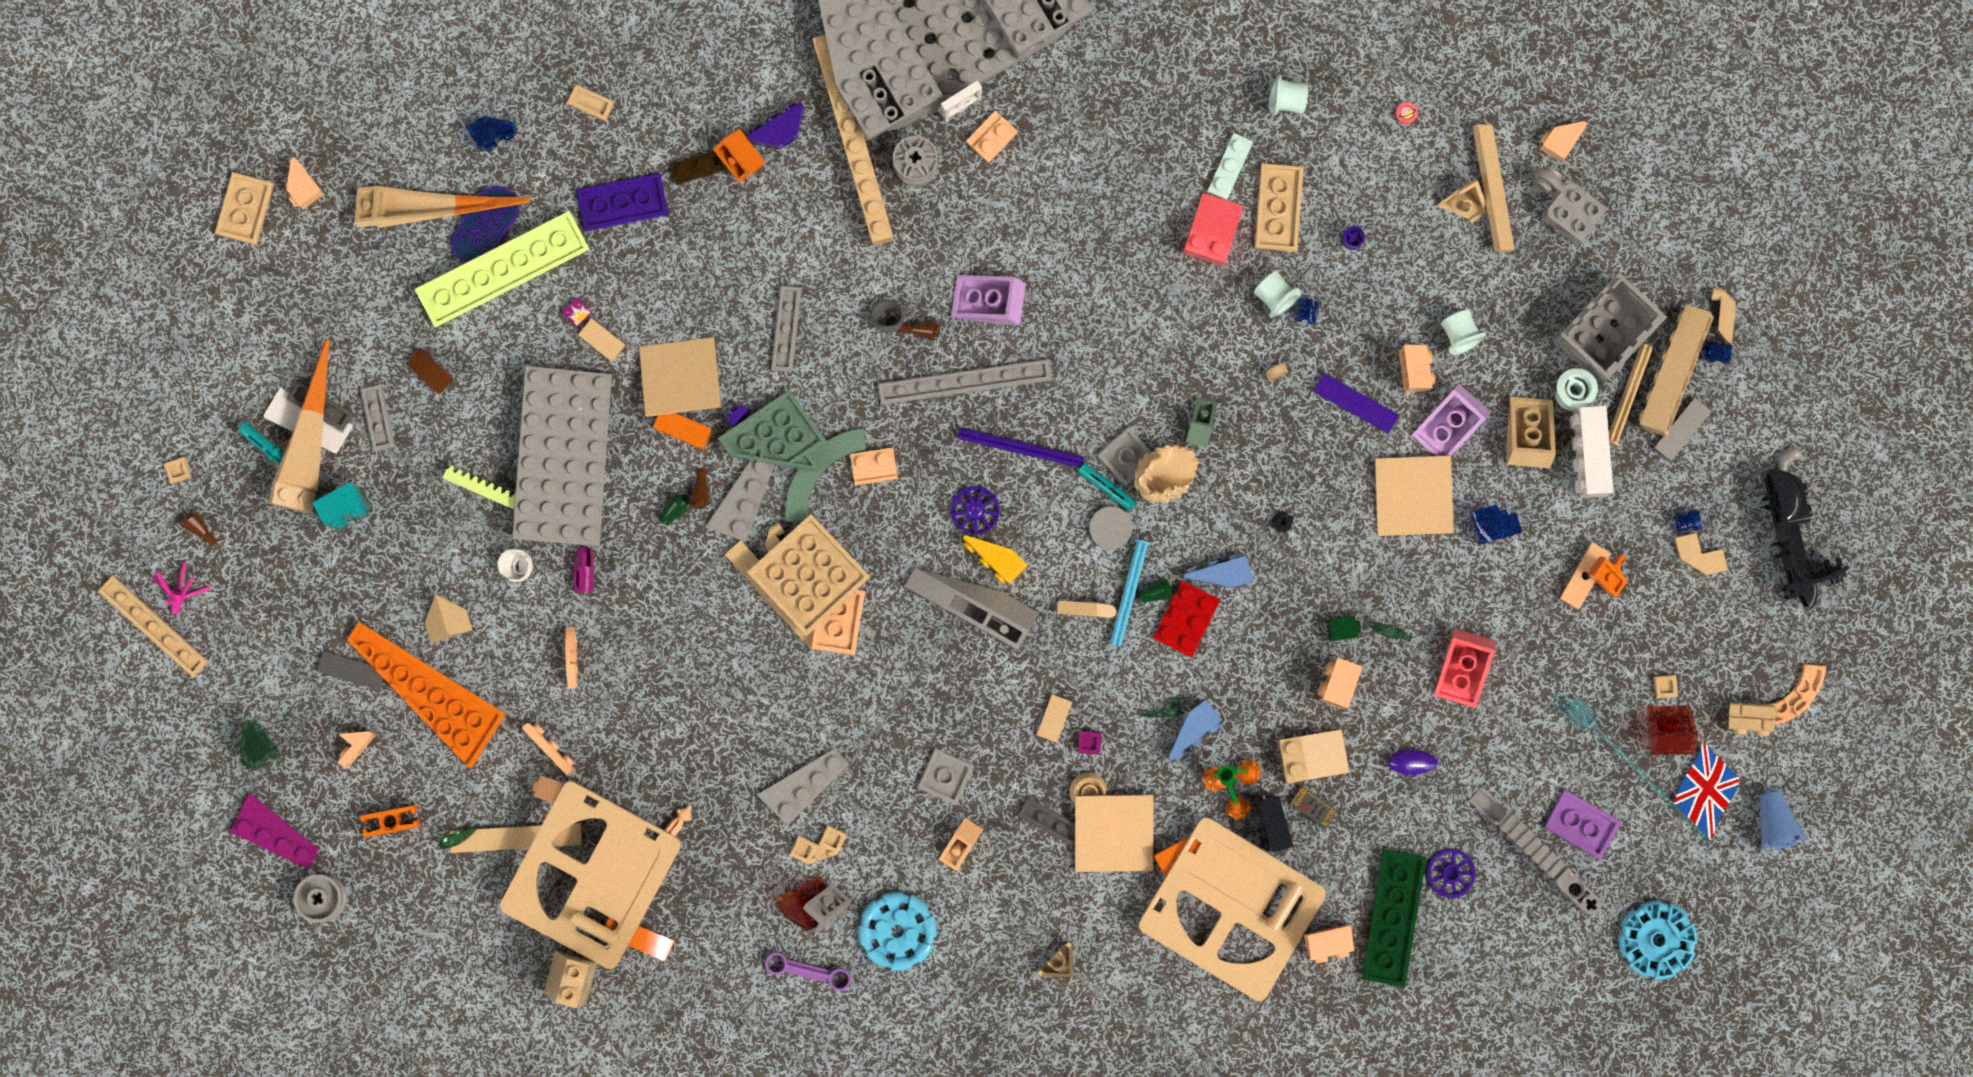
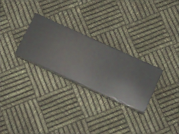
M298 381L288 395L287 401L302 409L309 387ZM325 397L323 422L343 433L353 418L354 413Z
M323 651L317 672L379 691L384 680L372 665Z
M1027 797L1017 816L1075 847V823Z

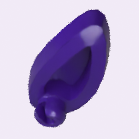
M1404 750L1391 755L1387 764L1397 773L1418 775L1434 769L1438 765V760L1434 756L1419 750Z

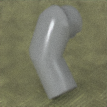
M1789 447L1780 453L1777 469L1787 471L1790 462L1796 459L1799 460L1802 457V451L1797 447Z

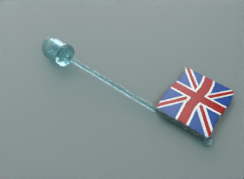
M1576 698L1566 707L1567 715L1582 730L1593 728L1707 842L1706 845H1713L1714 840L1712 836L1718 821L1733 798L1740 778L1703 741L1695 761L1681 781L1675 799L1672 802L1595 725L1598 722L1596 720L1598 714L1584 700L1580 701Z

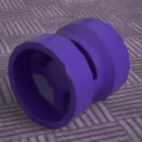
M1358 226L1348 227L1342 236V244L1348 250L1358 249L1365 240V233Z

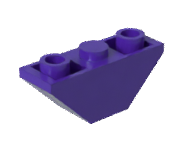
M802 102L790 104L781 115L775 114L767 120V124L751 129L749 131L750 135L747 136L749 142L753 145L781 150L798 139L804 113Z

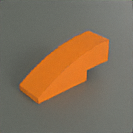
M609 917L605 927L614 930L617 928L618 922ZM639 925L628 946L666 961L675 941Z

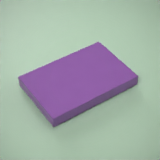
M1563 789L1543 828L1601 860L1621 821Z

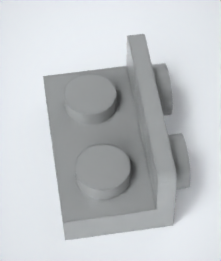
M831 884L808 901L803 909L819 923L815 929L819 934L824 929L829 930L837 919L842 920L848 914L849 910L847 908L851 900L835 885Z

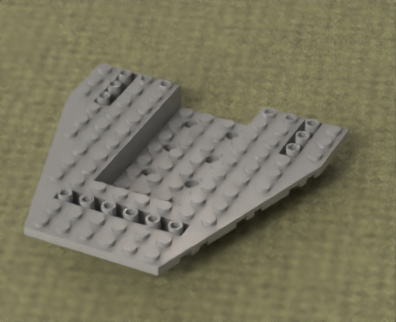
M818 0L836 87L868 140L885 131L908 126L941 106L942 102L974 82L978 81L981 84L1055 42L1074 23L1093 12L1087 0H914L915 4L911 8L903 6L904 0ZM965 13H970L973 16V20L965 23L961 20V16ZM926 35H935L936 41L933 44L926 43L924 41ZM992 49L995 52L994 57L991 59L985 58L983 56L984 50ZM949 70H955L958 76L954 80H949L946 77V73Z

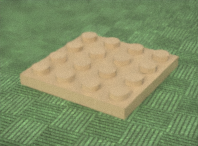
M812 514L747 572L751 579L806 637L870 579L865 570Z

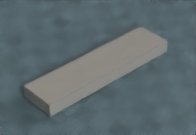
M780 285L771 371L793 373L802 287Z

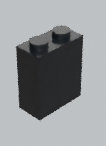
M1273 793L1258 796L1259 801H1256L1255 805L1268 851L1273 853L1294 847L1280 796H1274Z

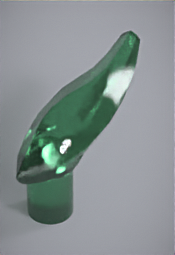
M1379 622L1371 627L1375 632L1384 637L1404 639L1411 642L1412 637L1395 626Z
M1171 698L1170 708L1145 712L1141 714V717H1176L1183 712L1179 710V699Z
M474 826L465 831H458L445 838H441L437 847L444 849L455 847L467 840L477 829Z

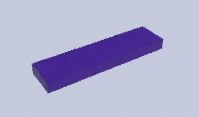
M1323 373L1313 391L1315 394L1389 434L1399 416L1394 411L1326 373Z

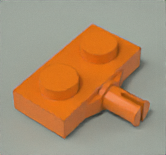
M1619 553L1615 561L1611 563L1607 558L1599 556L1588 573L1612 597L1617 598L1628 581L1622 575L1620 569L1627 557Z

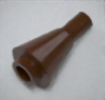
M936 320L915 323L914 325L903 324L899 331L913 333L914 335L935 341V337H939L940 325L937 324Z
M705 468L698 469L697 482L689 499V503L696 509H705L706 506L710 505L706 483L707 469Z
M190 512L182 519V522H184L183 528L203 538L211 547L218 542L209 532L198 512L195 514Z

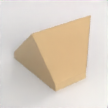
M1477 179L1459 188L1437 205L1469 219L1470 223L1488 213Z
M435 594L425 620L431 644L473 631L466 609Z
M1068 941L1037 973L1040 976L1072 977V944Z

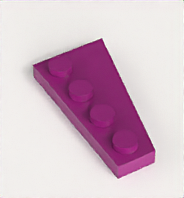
M252 793L248 794L230 833L310 869L319 852V848L274 813L268 806L263 804Z

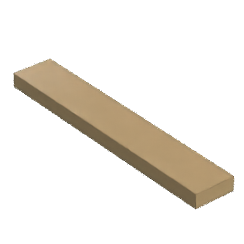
M1478 124L1473 126L1494 251L1510 252L1515 249L1493 125Z
M740 540L725 556L813 651L814 630L806 637L747 574L759 560Z
M114 575L98 590L103 597L193 678L207 665L209 661Z
M574 823L561 831L553 840L554 847L583 845L582 823ZM542 825L450 831L451 853L530 848Z

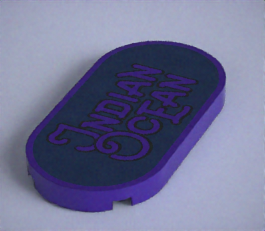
M500 186L487 188L479 195L484 197H515L510 190ZM518 205L467 213L452 238V250L455 256L461 262L466 263L498 247L517 219L519 213Z

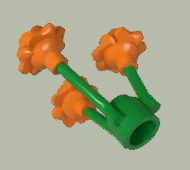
M1243 760L1242 765L1234 766L1233 768L1223 766L1218 769L1216 766H1213L1211 769L1204 770L1205 776L1201 780L1205 784V789L1210 790L1212 788L1213 792H1217L1219 789H1224L1227 786L1231 799L1225 805L1226 815L1233 817L1234 820L1244 819L1247 813L1251 811L1249 806L1250 800H1246L1242 796L1236 797L1232 785L1237 779L1241 780L1243 785H1254L1256 780L1261 778V767L1256 765L1255 760Z

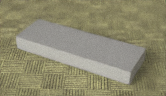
M382 384L361 388L360 391L373 452L395 448Z
M1693 398L1672 424L1668 436H1663L1654 446V449L1671 462L1712 411L1696 398Z

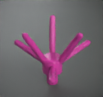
M185 562L182 563L177 589L170 590L159 571H156V576H153V580L168 594L169 597L168 600H165V604L171 605L172 614L180 613V605L184 604V599L211 589L210 586H206L186 593L194 581V578H190L183 590H181L186 569Z

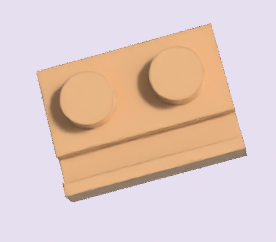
M995 110L967 139L966 143L989 163L1011 141L1018 131Z
M893 448L850 454L855 486L898 479Z

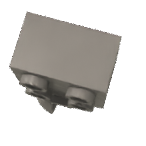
M1549 165L1532 171L1530 176L1534 180L1533 184L1536 188L1546 194L1551 193L1554 196L1543 212V221L1578 246L1585 240L1608 208L1574 182L1565 185L1560 181L1562 175Z

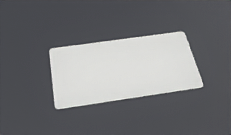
M280 388L266 410L264 418L293 432L301 408L287 401L290 393ZM323 422L321 447L336 454L353 425L349 423L342 433Z

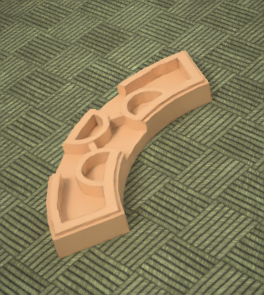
M1804 664L1799 682L1793 691L1780 701L1766 704L1776 706L1775 725L1793 719L1811 705L1823 684L1826 666Z

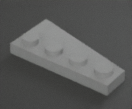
M750 461L706 525V528L747 542L775 465Z
M833 749L757 794V796L788 826L850 764Z

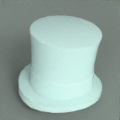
M1278 74L1270 90L1269 112L1272 115H1277L1278 110L1303 114L1308 99V83L1282 80V75Z
M1275 271L1256 287L1254 294L1271 310L1269 317L1273 318L1295 305L1301 296V290L1299 288L1292 289L1278 271Z
M1470 310L1453 314L1441 322V326L1450 340L1451 346L1448 348V351L1452 355H1459L1474 348L1487 336L1486 332H1479Z
M1583 369L1567 370L1557 381L1556 400L1563 409L1568 411H1576L1580 407H1587L1594 401L1598 392L1595 377Z

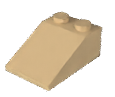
M1510 396L1506 441L1507 465L1551 467L1556 455L1553 400Z
M1342 729L1277 741L1285 784L1349 773Z

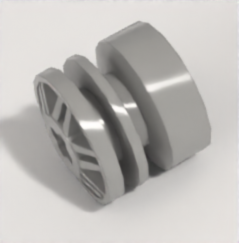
M909 136L902 139L896 145L893 152L894 171L897 177L909 186H923L929 183L935 177L938 170V153L935 146L922 136ZM918 155L919 160L916 163H912L911 158Z

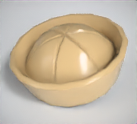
M1090 772L1082 773L1071 783L1069 790L1070 798L1075 804V796L1107 795V785L1103 778L1097 774Z

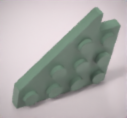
M790 390L718 438L732 458L816 472L820 468L810 454L827 444L826 439Z

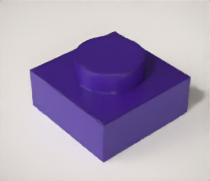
M742 404L739 407L734 406L727 414L729 416L727 421L735 427L749 413V410Z

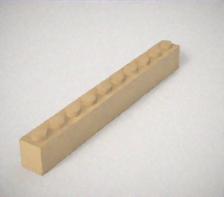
M826 35L812 38L872 244L877 246L894 241L862 129L836 87Z

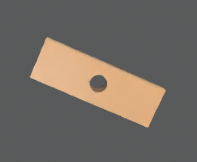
M1592 542L1559 599L1579 610L1595 583V580L1588 574L1599 556L1608 559L1611 553ZM1583 572L1588 574L1587 580L1582 578Z
M526 723L522 727L567 776H570L575 771V768L572 766L575 764L574 761L567 754L562 756L557 751L560 747L551 738L547 740L542 735L545 731L537 723L534 725Z

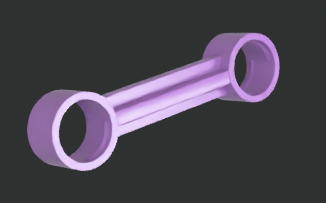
M780 952L770 954L765 961L767 971L774 975L781 974L782 972L829 983L837 991H843L851 984V975L843 968L832 971L788 960ZM774 955H778L784 960V967L780 971L774 972L769 968L768 962ZM837 972H845L848 976L849 982L842 988L835 986L832 980L833 975Z

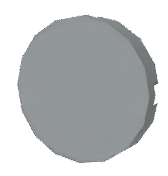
M1109 506L1100 509L1094 514L1090 521L1089 531L1095 544L1103 549L1113 550L1127 543L1131 537L1133 527L1131 519L1125 511Z

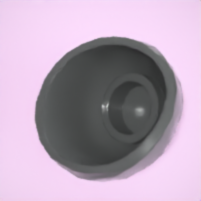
M882 300L877 302L871 309L870 320L873 326L881 332H895L904 323L905 311L896 301Z

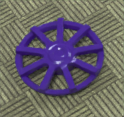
M971 486L963 489L956 495L951 506V514L954 523L960 530L968 534L979 535L988 532L995 526L999 518L1000 506L996 496L984 487ZM972 490L980 491L977 501H974L972 497ZM966 492L970 500L969 504L959 499ZM985 492L992 499L982 504L981 499ZM958 502L965 506L966 510L955 512L956 503ZM993 502L995 503L996 512L985 510L986 506ZM967 514L968 517L960 524L956 516ZM984 514L995 516L991 524L983 517ZM970 519L974 520V531L964 528ZM978 519H981L987 528L978 531Z
M1445 849L1436 853L1431 858L1427 866L1426 875L1430 887L1438 895L1446 898H1457L1463 896L1472 888L1475 882L1476 870L1474 863L1467 854L1457 849ZM1452 853L1450 864H1447L1442 856L1443 854ZM1456 853L1465 858L1458 865L1454 864ZM1438 857L1443 863L1444 868L1433 865ZM1469 862L1472 871H1460V868ZM1431 869L1442 873L1440 876L1431 879ZM1461 875H1472L1469 885L1460 879ZM1444 879L1441 889L1438 890L1433 882ZM1458 881L1466 889L1457 893L1455 882ZM1448 883H1451L1453 894L1443 893Z

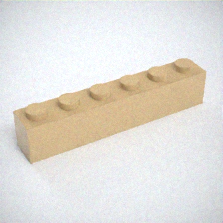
M1686 305L1684 311L1681 310L1677 318L1679 324L1677 329L1673 330L1670 335V347L1663 353V365L1661 370L1658 369L1654 377V382L1656 383L1653 390L1650 389L1647 394L1646 402L1648 403L1645 410L1642 409L1638 421L1642 429L1665 437L1668 436L1713 321L1711 312L1690 305Z

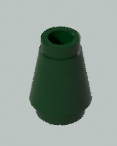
M676 493L669 498L658 519L669 526L670 523L687 511L689 503Z
M1167 578L1164 580L1159 579L1139 591L1143 603L1169 599V596L1173 595Z

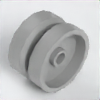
M328 874L311 875L303 879L297 885L294 893V906L297 913L303 919L313 923L329 922L337 918L344 911L347 903V892L343 883L336 877ZM320 894H322L323 902H320L318 899Z

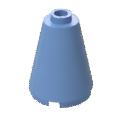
M1776 788L1763 791V795L1760 796L1762 850L1767 851V847L1774 845V850L1798 845L1796 840L1799 839L1803 843L1806 840L1805 835L1782 792L1776 791Z

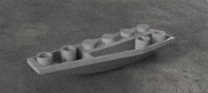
M918 568L913 570L904 586L1017 651L1039 614L1001 591Z

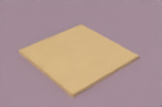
M714 337L639 347L646 417L721 407Z
M1451 456L1375 458L1378 536L1453 533Z
M1153 795L1075 796V872L1153 871Z

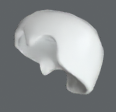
M507 549L500 554L497 561L499 573L513 582L524 581L530 576L533 569L531 556L521 549ZM518 562H519V571H518L517 568H516V565H517Z

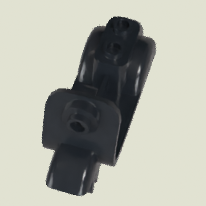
M1768 469L1765 471L1766 477L1764 478L1767 496L1763 497L1761 501H1769V504L1763 506V508L1771 510L1777 542L1770 544V546L1779 547L1780 553L1773 555V558H1781L1789 583L1781 589L1784 592L1789 591V594L1784 595L1783 599L1789 600L1798 597L1804 609L1809 611L1815 605L1818 597L1817 583L1830 580V584L1844 582L1843 577H1847L1846 571L1850 568L1848 565L1841 567L1842 560L1840 557H1836V565L1834 567L1830 565L1829 559L1824 560L1825 570L1816 574L1810 572L1799 524L1810 522V517L1813 515L1811 505L1807 504V485L1792 473L1779 469Z

